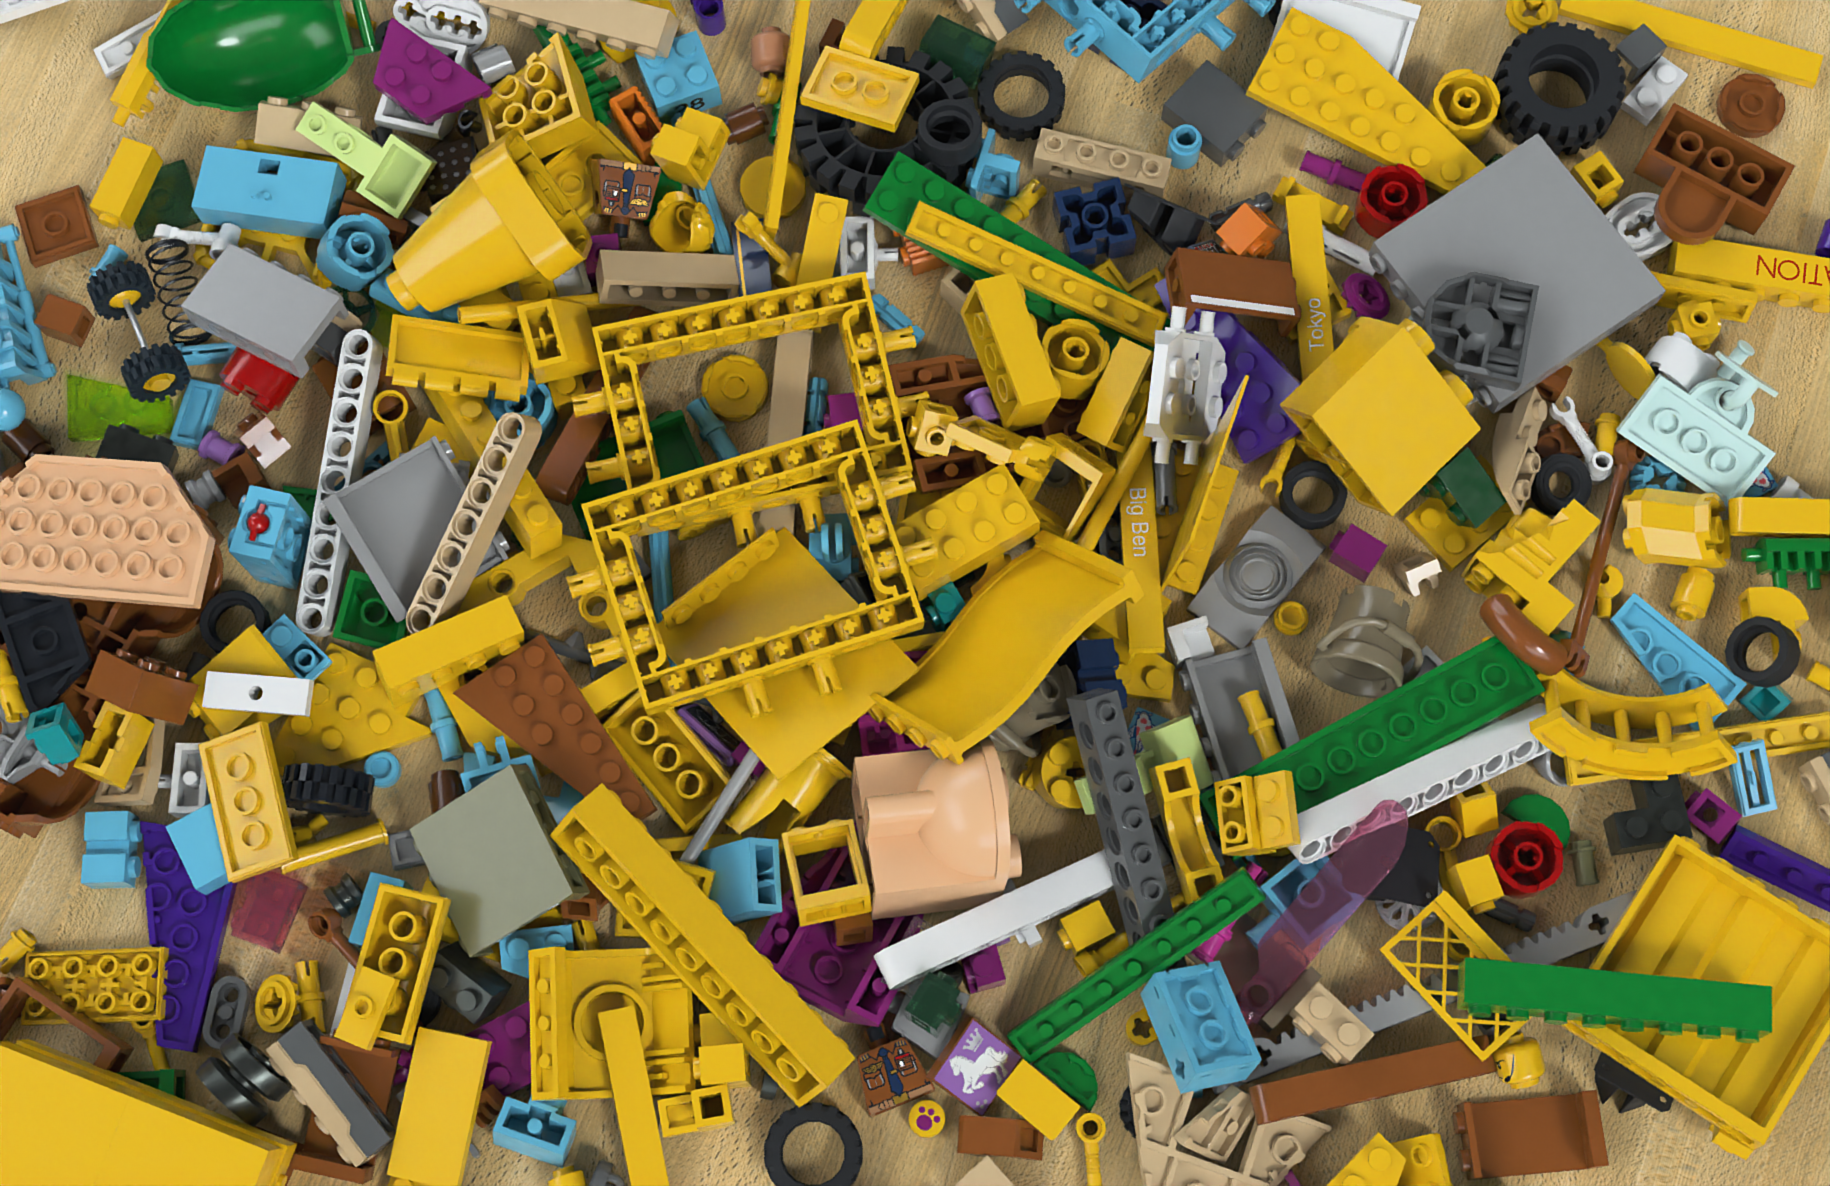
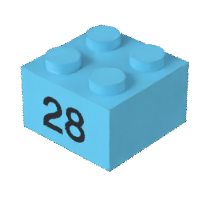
M696 30L674 38L668 58L656 56L655 60H651L634 52L640 75L662 125L664 123H671V118L674 117V114L678 112L684 113L687 107L702 112L722 104L719 84Z

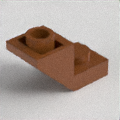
M959 1115L957 1153L983 1157L988 1155L989 1157H1010L1042 1161L1044 1135L1028 1121L1011 1118Z

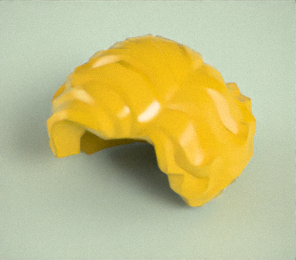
M673 191L665 194L658 203L657 211L649 224L650 235L655 245L663 252L704 254L711 247L715 234L714 223L711 215L708 213L709 209L707 206L702 204V202H697L683 191Z

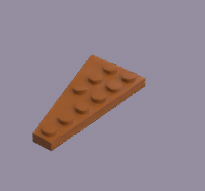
M542 633L453 692L454 695L584 797L603 783L608 790L615 792L619 796L622 805L630 814L641 821L658 810L555 650Z

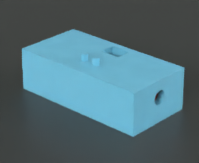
M206 145L191 207L204 224L221 226L223 223H231L241 229L321 239L338 219L347 179L336 162Z

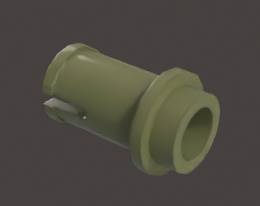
M1591 840L1569 843L1570 850L1567 851V854L1572 856L1576 886L1600 883L1593 851H1596V846H1592Z

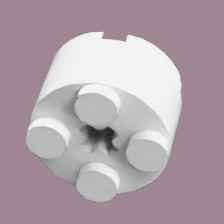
M1675 332L1672 336L1661 337L1644 358L1651 366L1656 377L1660 373L1686 392H1689L1700 382L1717 378V369L1720 366V362L1715 356L1704 353L1693 345L1692 340L1682 332Z

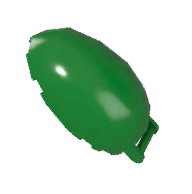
M183 0L166 12L149 36L146 66L154 74L162 88L165 89L164 91L193 106H206L225 111L242 112L258 110L259 102L261 100L267 101L268 96L287 98L288 104H293L317 95L346 74L355 56L380 51L381 46L380 43H376L365 0H352L363 46L354 47L343 0Z

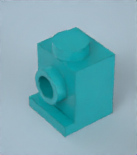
M951 581L928 594V604L924 608L930 616V624L937 633L946 631L966 604Z
M65 703L30 713L25 736L28 740L34 739L38 751L42 754L45 753L52 765L58 763L65 764L80 757L84 733Z

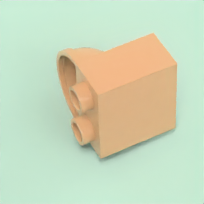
M986 737L962 753L964 762L960 765L947 758L944 760L939 759L930 749L854 757L850 789L859 847L871 894L872 920L975 908L1002 896L1008 878L1021 877L1022 858L1018 837L1016 834H1010L1008 780L1005 769L1000 765L999 757L991 738Z

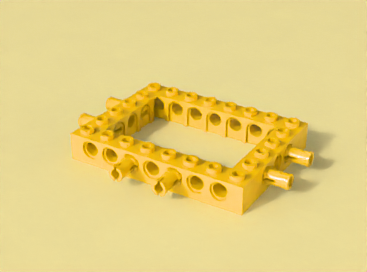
M865 271L592 327L605 386L601 387L602 391L571 396L576 418L607 411V414H611L619 453H616L617 457L585 462L590 485L621 477L622 480L626 481L627 490L661 480L636 365L837 323L865 435L867 450L876 477L882 480L908 470L912 474L913 468L902 426V418L914 416L919 399L928 401L929 394L928 391H924L923 393L898 398L894 393L886 353L916 348L915 335H912L914 333L913 328L908 326L887 332L879 330ZM834 473L651 529L639 533L637 536L640 537L729 518L733 522L737 548H746L744 533H747L749 544L757 539L752 517L754 512L795 503L801 505L806 533H815L813 518H815L818 532H820L821 524L826 523L820 499L840 494Z
M856 419L581 504L600 564H596V569L567 576V583L573 599L603 588L605 591H608L621 630L616 637L587 645L593 666L595 667L624 656L626 659H630L648 716L739 687L744 690L751 718L761 717L757 704L758 701L761 704L764 715L774 711L763 681L766 678L807 665L813 668L820 696L830 695L827 679L830 682L833 693L841 691L843 687L840 684L832 661L835 656L923 629L925 620L908 571L910 566L938 559L937 547H934L933 537L902 547L898 542L886 506V500L916 492L915 482L911 480L913 478L911 471L908 470L882 480L876 477L858 420ZM834 473L876 603L866 606L864 602L858 604L857 609L831 616V613L823 615L822 620L812 621L800 627H796V624L791 625L788 631L762 638L760 635L754 637L753 642L742 643L730 649H727L725 646L719 648L718 653L693 661L690 657L684 659L685 663L671 667L629 536Z

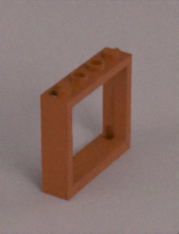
M15 977L8 989H2L0 994V1041L4 1039L25 1007L26 1000L31 996L104 1046V1049L94 1062V1066L115 1073L120 1072L135 1049L97 1022L89 1019L90 1017L84 1013L75 1011L74 1006L61 1001L60 997L32 978Z

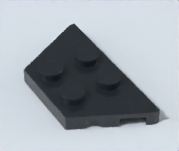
M0 591V629L30 715V713L50 707L93 664V660L71 598L52 595L42 596L31 592L17 594Z

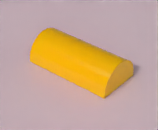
M638 689L602 724L630 768L686 835H691L698 831L732 776L675 708L648 716ZM741 788L740 792L738 793V795L736 796V798L734 799V801H735V800L738 798V796L740 795V793H741V791H742V788Z
M380 882L344 1008L345 1011L363 966L399 979V985L377 1037L407 1045L412 1044L451 899Z

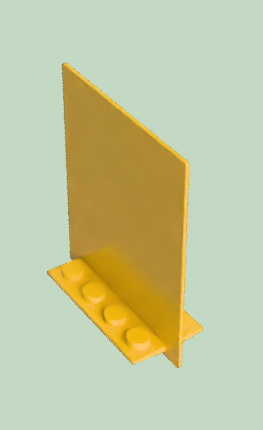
M1245 375L1209 441L1203 458L1198 456V465L1184 464L1185 451L1177 449V455H1175L1178 512L1169 515V507L1166 506V515L1158 514L1156 512V491L1154 493L1161 594L1166 586L1193 595L1198 594L1239 473L1236 469L1220 464L1249 375Z
M772 527L661 612L663 620L657 625L666 654L677 666L685 663L684 659L690 657L693 661L718 653L719 648L725 646L727 649H730L742 643L753 642L754 637L760 635L762 638L788 631L791 625L796 624V627H800L812 621L822 620L823 615L831 613V616L857 609L858 603L786 527L777 533ZM892 639L835 656L832 661L843 689L833 693L830 682L827 679L830 695L820 696L813 668L807 665L766 678L763 681L771 707L774 710L767 715H764L761 704L758 701L757 704L761 717L751 718L743 688L737 687L706 697V699L770 772L781 781L874 707L876 702L869 697L873 692L884 698L915 675L919 668Z

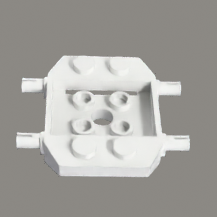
M1172 306L1170 327H1165V331L1155 330V348L1149 401L1143 436L1152 437V441H1157L1155 463L1169 464L1170 447L1173 439L1186 443L1183 463L1198 465L1200 444L1217 428L1218 418L1223 410L1221 388L1227 376V366L1224 363L1226 352L1218 338L1214 337L1215 333H1213L1216 312L1201 311L1199 332L1194 331V334L1185 333L1186 329H1184L1187 308ZM1193 380L1195 381L1194 395L1192 394Z

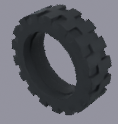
M1018 51L1014 55H1011V52L1003 54L1000 60L994 59L989 64L988 70L984 69L981 81L978 83L977 105L978 109H980L981 119L983 122L988 123V128L996 130L1004 139L1009 140L1011 137L1016 138L1017 142H1025L1026 138L1038 139L1042 128L1052 130L1054 123L1058 124L1065 105V84L1062 82L1061 72L1054 69L1055 65L1049 59L1045 61L1042 59V55L1037 53L1029 55L1027 51ZM1019 75L1032 77L1041 82L1047 89L1049 95L1048 103L1042 111L1033 116L1023 118L1010 116L1000 110L995 103L994 92L998 85L1009 77Z
M819 1102L807 1103L800 1108L796 1105L794 1108L783 1112L780 1118L770 1127L769 1134L764 1143L765 1167L771 1181L776 1186H851L856 1181L863 1163L862 1141L851 1119L836 1107ZM807 1122H821L831 1126L840 1135L844 1144V1161L839 1172L831 1180L822 1184L807 1185L797 1181L788 1173L783 1161V1147L788 1135L796 1127Z

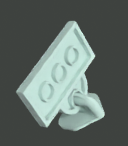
M1739 340L1737 347L1729 356L1718 350L1714 354L1724 362L1717 370V378L1700 382L1689 392H1686L1659 373L1616 430L1706 493L1715 492L1722 499L1724 505L1728 507V500L1742 497L1776 454L1773 450L1748 434L1754 422L1755 413L1751 397L1758 388L1775 398L1779 393L1741 366L1749 356L1754 355L1755 350L1746 341Z

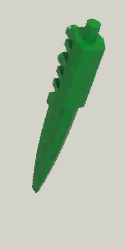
M537 25L533 31L542 48L545 49L551 43L549 39L554 34L547 31V27ZM566 32V35L561 37L583 75L594 118L608 126L612 121L607 113L611 108L609 104L611 98L608 94L621 88L622 85L616 75L601 83L594 71L595 67L607 61L601 49L586 57L578 42L573 44Z
M1760 538L1755 544V548H1743L1741 550V560L1743 562H1755L1757 575H1764L1766 573L1772 575L1773 587L1786 590L1788 589L1787 575L1803 573V575H1806L1807 590L1822 589L1821 575L1830 573V538Z

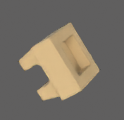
M1422 552L1393 564L1397 578L1401 579L1406 590L1413 597L1420 595L1418 584L1422 579H1426L1427 586L1432 589L1439 587L1438 573L1441 572L1438 559L1428 553Z

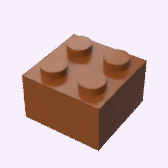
M117 648L116 653L100 649L87 682L86 691L128 712L184 725L199 687L198 684L186 679L187 672L171 666H167L164 669L166 662L150 656H145L144 659H137L139 655L125 649Z

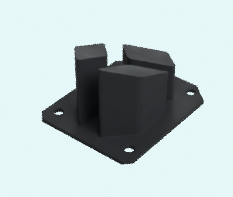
M1124 184L1134 190L1127 206L1131 215L1143 226V230L1170 256L1173 255L1177 247L1188 248L1194 245L1205 221L1218 227L1222 226L1196 212L1130 184Z
M1393 824L1346 846L1345 855L1336 862V864L1344 865V872L1342 873L1343 886L1349 892L1359 893L1364 900L1385 901L1388 899L1426 907L1438 896L1440 846L1428 831ZM1428 842H1432L1434 847H1430ZM1381 855H1386L1390 858L1389 866L1381 864ZM1427 892L1431 894V898L1426 897Z
M1601 1051L1594 1071L1595 1082L1602 1104L1619 1088L1628 1093L1619 1113L1642 1107L1645 1104L1660 1112L1670 1110L1674 1098ZM1660 1097H1664L1666 1102H1662Z

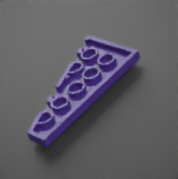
M140 821V829L144 841V852H142L143 866L146 867L147 880L145 894L149 945L152 947L169 948L168 962L165 964V971L168 970L167 979L164 977V984L167 986L166 995L163 996V1000H166L165 1020H155L157 1046L197 1053L238 882H230L207 895L195 890L166 829L168 825ZM158 967L156 972L152 975V978H157Z

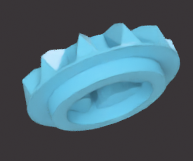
M1646 456L1641 462L1636 463L1629 477L1632 493L1636 489L1643 488L1684 492L1687 485L1683 476L1653 456ZM1654 473L1658 477H1669L1663 484V488L1658 484L1647 485L1653 479Z

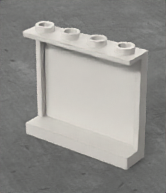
M1283 0L1270 46L1291 7L1353 37L1398 81L1412 32L1421 10L1420 5L1402 0Z

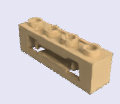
M1042 128L1033 157L1032 175L1092 189L1093 183L1119 177L1124 196L1127 198L1132 197L1134 190L1125 188V183L1134 187H1144V191L1163 198L1172 159ZM1052 165L1062 167L1063 172L1052 170ZM1068 169L1072 170V175L1067 174Z

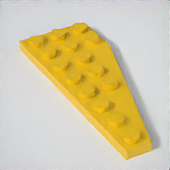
M1291 7L1245 95L1386 166H1396L1397 163L1415 169L1424 178V185L1444 195L1486 168L1465 145L1353 37Z

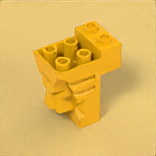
M1575 499L1566 508L1563 507L1554 519L1534 508H1528L1526 511L1522 510L1521 515H1512L1506 528L1499 532L1494 542L1489 539L1478 550L1460 576L1465 579L1464 582L1467 587L1476 594L1482 593L1487 598L1502 593L1509 595L1522 613L1549 636L1575 606L1573 602L1549 582L1602 521Z

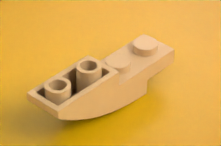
M1535 386L1519 396L1513 413H1500L1493 438L1492 462L1495 478L1514 515H1521L1525 502L1530 497L1535 475L1541 467L1540 456L1533 447L1537 444L1538 433L1542 422L1547 417L1548 410L1546 402L1542 400Z

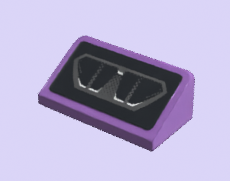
M692 704L680 708L678 713L709 750L726 766L731 767L734 763L730 755L741 742L724 726L714 723L713 717L700 705Z

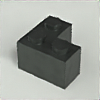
M1678 774L1667 775L1668 780H1630L1636 810L1613 813L1603 821L1611 856L1664 848L1666 843L1675 834L1679 837L1685 836L1690 839L1693 837Z

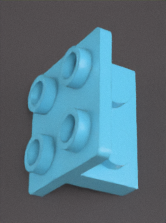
M991 128L988 129L986 138H982L981 148L975 156L977 158L975 168L970 167L965 182V187H968L966 193L980 202L983 193L1008 200L1011 196L1015 197L1019 191L1020 161L1015 160L1008 154H995L996 130Z

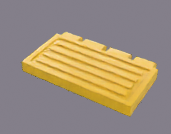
M397 314L392 315L386 376L393 377L392 385L417 388L419 380L424 381V389L448 393L453 392V385L460 386L459 394L484 398L488 397V391L491 390L495 391L494 399L519 402L520 395H526L530 361L522 333Z

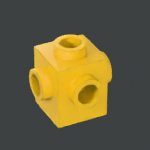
M1697 300L1684 302L1678 305L1667 321L1668 336H1672L1675 332H1682L1692 340L1693 345L1702 351L1711 346L1721 331V319L1719 314L1714 312L1711 301L1698 303Z
M919 399L915 416H910L908 419L906 436L914 450L922 456L933 457L936 454L948 456L950 446H955V440L945 436L949 423L958 420L959 417L952 406Z

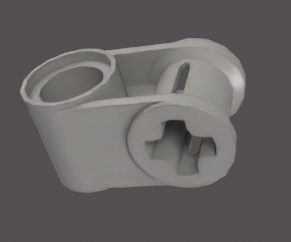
M495 43L470 55L481 80L487 85L516 72L503 44L497 45Z

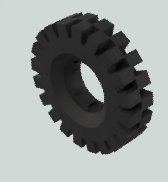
M888 46L886 60H879V56H876V61L919 73V84L905 111L913 116L914 121L918 122L925 108L934 102L944 99L960 100L970 104L975 109L973 98H968V87L961 77L953 79V69L941 60L931 68V55L915 50L908 62L905 61L904 47ZM796 105L794 116L796 149L799 165L804 177L809 176L810 186L817 193L824 194L828 191L829 196L848 199L849 202L852 201L853 214L870 217V215L862 210L898 151L957 188L966 179V169L972 167L974 158L967 163L957 166H941L931 162L922 154L918 145V129H916V136L900 147L877 149L861 143L857 135L854 136L852 134L851 128L856 126V121L805 105ZM957 122L941 123L930 131V136L935 140L949 144L961 142L970 135V130Z

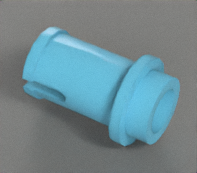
M109 244L107 251L95 268L92 267L89 272L92 276H97L96 271L98 269L105 271L107 270L105 265L110 263L112 267L117 266V262H124L128 258V254L121 248Z

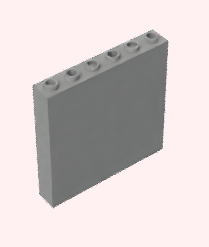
M1538 133L1374 241L1369 252V260L1374 270L1379 274H1384L1390 282L1393 294L1399 300L1406 302L1411 309L1414 321L1420 327H1422L1425 306L1429 298L1446 280L1460 277L1470 272H1478L1539 286L1523 378L1519 388L1516 391L1481 385L1473 383L1474 378H1470V375H1457L1461 380H1467L1474 389L1473 393L1478 403L1485 408L1488 407L1492 414L1657 304L1666 291ZM1485 282L1475 283L1471 302L1488 304L1492 287L1487 286ZM1431 318L1430 320L1431 324L1448 327L1451 322L1437 318ZM1503 324V336L1498 347L1509 349L1514 329L1513 325ZM1462 326L1457 329L1458 333L1463 339L1467 340L1470 334ZM1468 349V352L1462 351L1460 363L1477 366L1479 354H1474L1475 350Z

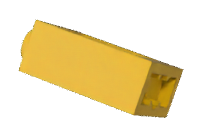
M1060 432L1046 437L1045 441L1052 443L1056 447V456H1051L1048 460L1043 461L1047 462L1048 467L1051 468L1057 458L1092 482L1071 522L1068 523L1034 499L1044 480L1034 482L1024 477L1019 488L1040 520V528L1068 541H1074L1081 535L1117 469Z
M834 819L826 822L824 825L809 828L800 826L791 829L789 832L781 833L784 856L800 927L872 911L870 889L853 819L844 821ZM847 846L856 885L803 895L795 856Z

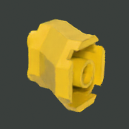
M1643 488L1636 489L1631 495L1623 497V509L1627 516V528L1623 530V541L1627 549L1633 548L1635 556L1643 564L1665 563L1708 569L1726 566L1727 562L1724 559H1729L1731 556L1729 520L1721 519L1719 512L1726 511L1724 502L1715 492L1696 494Z

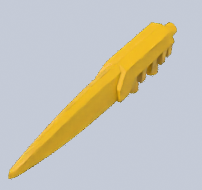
M167 0L154 26L143 34L110 98L112 104L118 107L111 121L114 124L124 128L130 114L143 119L145 113L141 110L149 113L154 109V103L147 98L149 91L157 94L160 88L154 84V81L158 82V80L146 66L148 39L166 12L183 0Z

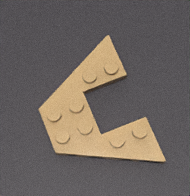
M1126 1052L1125 1057L1142 1186H1278L1285 1179L1284 1177L1288 1174L1289 1170L1306 1157L1305 1153L1325 1132L1329 1133L1332 1129L1330 1125L1305 1116L1263 1125H1257L1255 1118L1238 1172L1175 1150L1177 1141L1173 1138L1183 1127L1194 1091L1180 1094L1170 1067Z

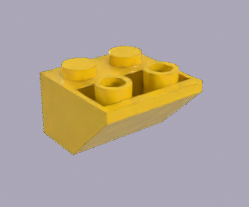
M549 298L516 306L520 329L536 385L601 369L592 325L585 304Z

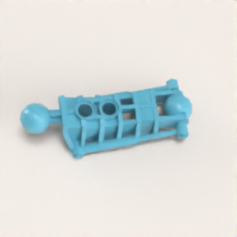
M14 224L0 227V432L15 429L22 423L26 415V405L23 398L18 393L10 390L9 382L20 379L27 385H33L46 381L48 378L56 376L57 373L55 364L48 360L41 330L34 324L37 315L31 293L25 285L14 241L19 240L20 236L19 229ZM1 243L6 244L11 263L4 260ZM14 278H15V281H16L17 286L14 285V284H12Z

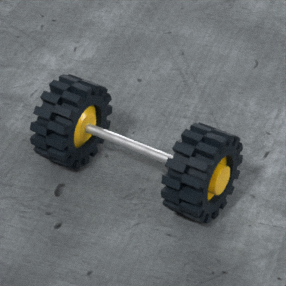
M118 261L117 266L112 267L111 263L105 265L107 269L105 271L98 269L96 271L97 276L91 275L89 278L90 283H87V291L97 314L100 317L104 316V319L110 320L112 316L114 320H120L121 316L130 319L141 346V352L139 354L136 352L131 353V359L126 358L123 361L124 366H121L122 376L130 395L134 400L138 399L139 402H144L147 399L148 403H154L156 398L164 401L167 395L171 397L177 395L176 390H184V384H189V377H191L180 349L175 345L170 347L168 343H163L161 347L157 343L151 344V349H149L135 313L137 315L143 313L141 308L148 309L151 306L150 302L155 300L154 295H156L146 268H143V265L140 263L135 265L134 261H128L126 265H124L123 261Z

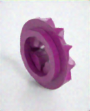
M1354 273L1342 283L1343 292L1341 297L1348 301L1346 308H1352L1355 311V317L1362 316L1381 320L1388 314L1390 300L1385 289L1377 280L1363 273Z

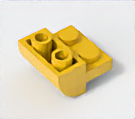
M1281 770L1255 777L1244 775L1214 782L1223 855H1261L1277 852L1276 849L1301 844L1292 771Z

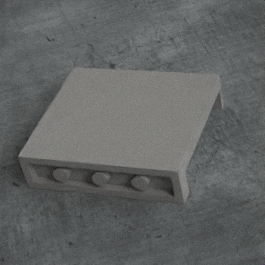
M433 436L427 442L336 494L334 493L323 499L324 504L397 623L406 618L413 599L470 481L464 470L457 473L450 460L456 457L447 441L444 439L439 442L436 436ZM474 519V521L472 522V531H473V532L475 531V528H476V521H475V519ZM500 530L495 533L475 577L508 559L505 551L509 550L510 547ZM459 551L458 554H457V563H458V564H459L460 559H461V553H460V551ZM444 583L443 586H442V594H443V595L445 594V591H446V585H445V583Z

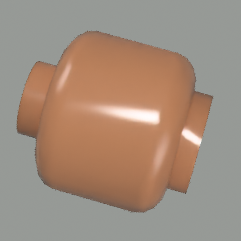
M764 27L761 33L756 34L751 39L752 67L760 72V76L765 78L770 73L776 74L777 78L783 77L785 74L790 36L781 32L779 27Z

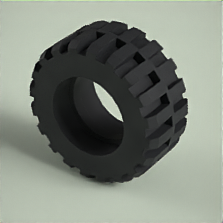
M1550 22L1546 24L1544 29H1542L1541 25L1529 28L1527 34L1521 33L1513 40L1512 45L1508 46L1504 52L1492 80L1500 94V105L1495 119L1502 120L1499 127L1504 134L1507 135L1510 132L1514 136L1512 141L1517 145H1521L1538 133L1556 156H1559L1561 151H1564L1565 155L1576 154L1580 147L1586 150L1593 146L1597 139H1601L1618 113L1626 93V85L1624 84L1626 79L1625 69L1622 66L1618 67L1621 58L1616 51L1611 52L1609 50L1611 44L1602 37L1599 40L1594 36L1595 31L1587 27L1584 31L1578 29L1577 24L1568 22L1565 26H1559V22ZM1543 71L1563 73L1578 83L1584 93L1586 103L1573 108L1552 106L1536 95L1531 87L1529 77Z

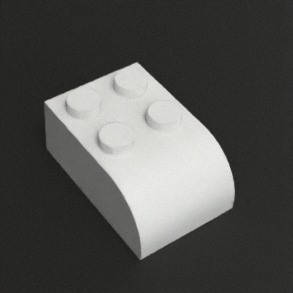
M418 35L471 73L473 62L467 46ZM382 94L374 121L377 126L443 140L444 136L452 130L458 111L446 113L441 119L426 125Z

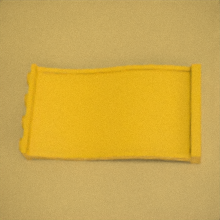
M1042 529L1033 537L1036 544L1033 548L1013 559L973 595L938 641L915 663L919 668L915 675L885 698L875 692L869 696L876 702V705L868 711L869 715L878 723L886 722L898 735L903 733L908 735L917 746L922 748L925 745L930 748L939 759L944 760L947 758L960 765L964 762L962 753L986 738L1008 720L1030 697L1066 649L1090 625L1126 600L1136 604L1145 596L1133 570Z

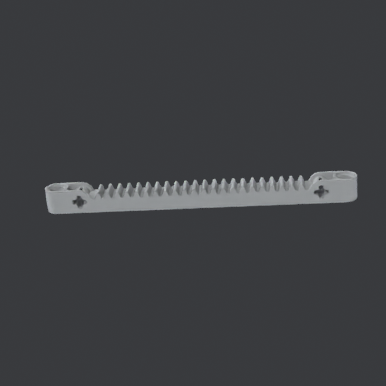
M1637 890L1590 907L1578 915L1573 924L1569 921L1564 922L1557 928L1555 926L1551 927L1544 933L1539 932L1531 938L1526 937L1517 944L1515 942L1509 944L1504 950L1502 947L1500 949L1513 962L1551 965L1600 946L1607 940ZM1590 923H1599L1601 929L1591 931L1588 925ZM1447 969L1446 991L1458 992V970L1451 969L1450 971ZM1442 971L1437 976L1434 973L1424 979V982L1420 979V984L1426 990L1442 991ZM1407 984L1400 987L1397 992L1394 989L1388 991L1384 998L1380 994L1371 999V1004L1364 1000L1357 1005V1009L1353 1005L1347 1008L1374 1034L1434 1010L1412 986L1410 988ZM1431 995L1441 1005L1442 995ZM1446 996V1005L1456 1002L1458 996ZM1296 1027L1290 1031V1037L1286 1032L1280 1033L1277 1036V1045L1266 1038H1254L1253 1040L1259 1054L1266 1053L1267 1059L1263 1062L1264 1067H1261L1259 1063L1246 1080L1214 1086L1212 1089L1214 1094L1218 1095L1231 1084L1239 1087L1323 1054L1320 1050L1322 1045L1311 1035L1309 1037L1303 1035Z

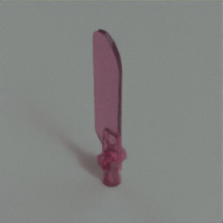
M1383 800L1378 803L1261 938L1258 944L1259 970L1244 984L1235 996L1248 1027L1252 1023L1257 1024L1396 865L1406 845L1409 826L1407 811L1403 805L1395 800ZM1254 985H1261L1268 991L1267 1003L1261 1004L1253 1000L1251 988Z

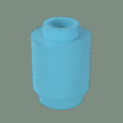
M1188 124L1180 125L1171 131L1166 157L1172 159L1171 165L1173 167L1189 169L1197 163L1202 145L1200 132L1194 126Z

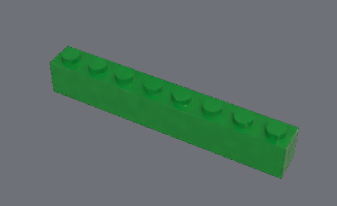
M1465 957L1458 967L1457 1009L1468 1010V1015L1473 1017H1490L1491 1013L1506 1014V1019L1527 1021L1529 1016L1543 1017L1545 1023L1554 1025L1567 1024V1020L1582 1021V1026L1587 1028H1605L1606 1024L1620 1025L1622 1031L1642 1032L1644 1027L1658 1028L1659 1034L1678 1036L1682 1035V1031L1697 1032V1037L1701 1039H1720L1721 1035L1735 1036V1040L1742 1043H1757L1759 1038H1763L1772 1032V986Z

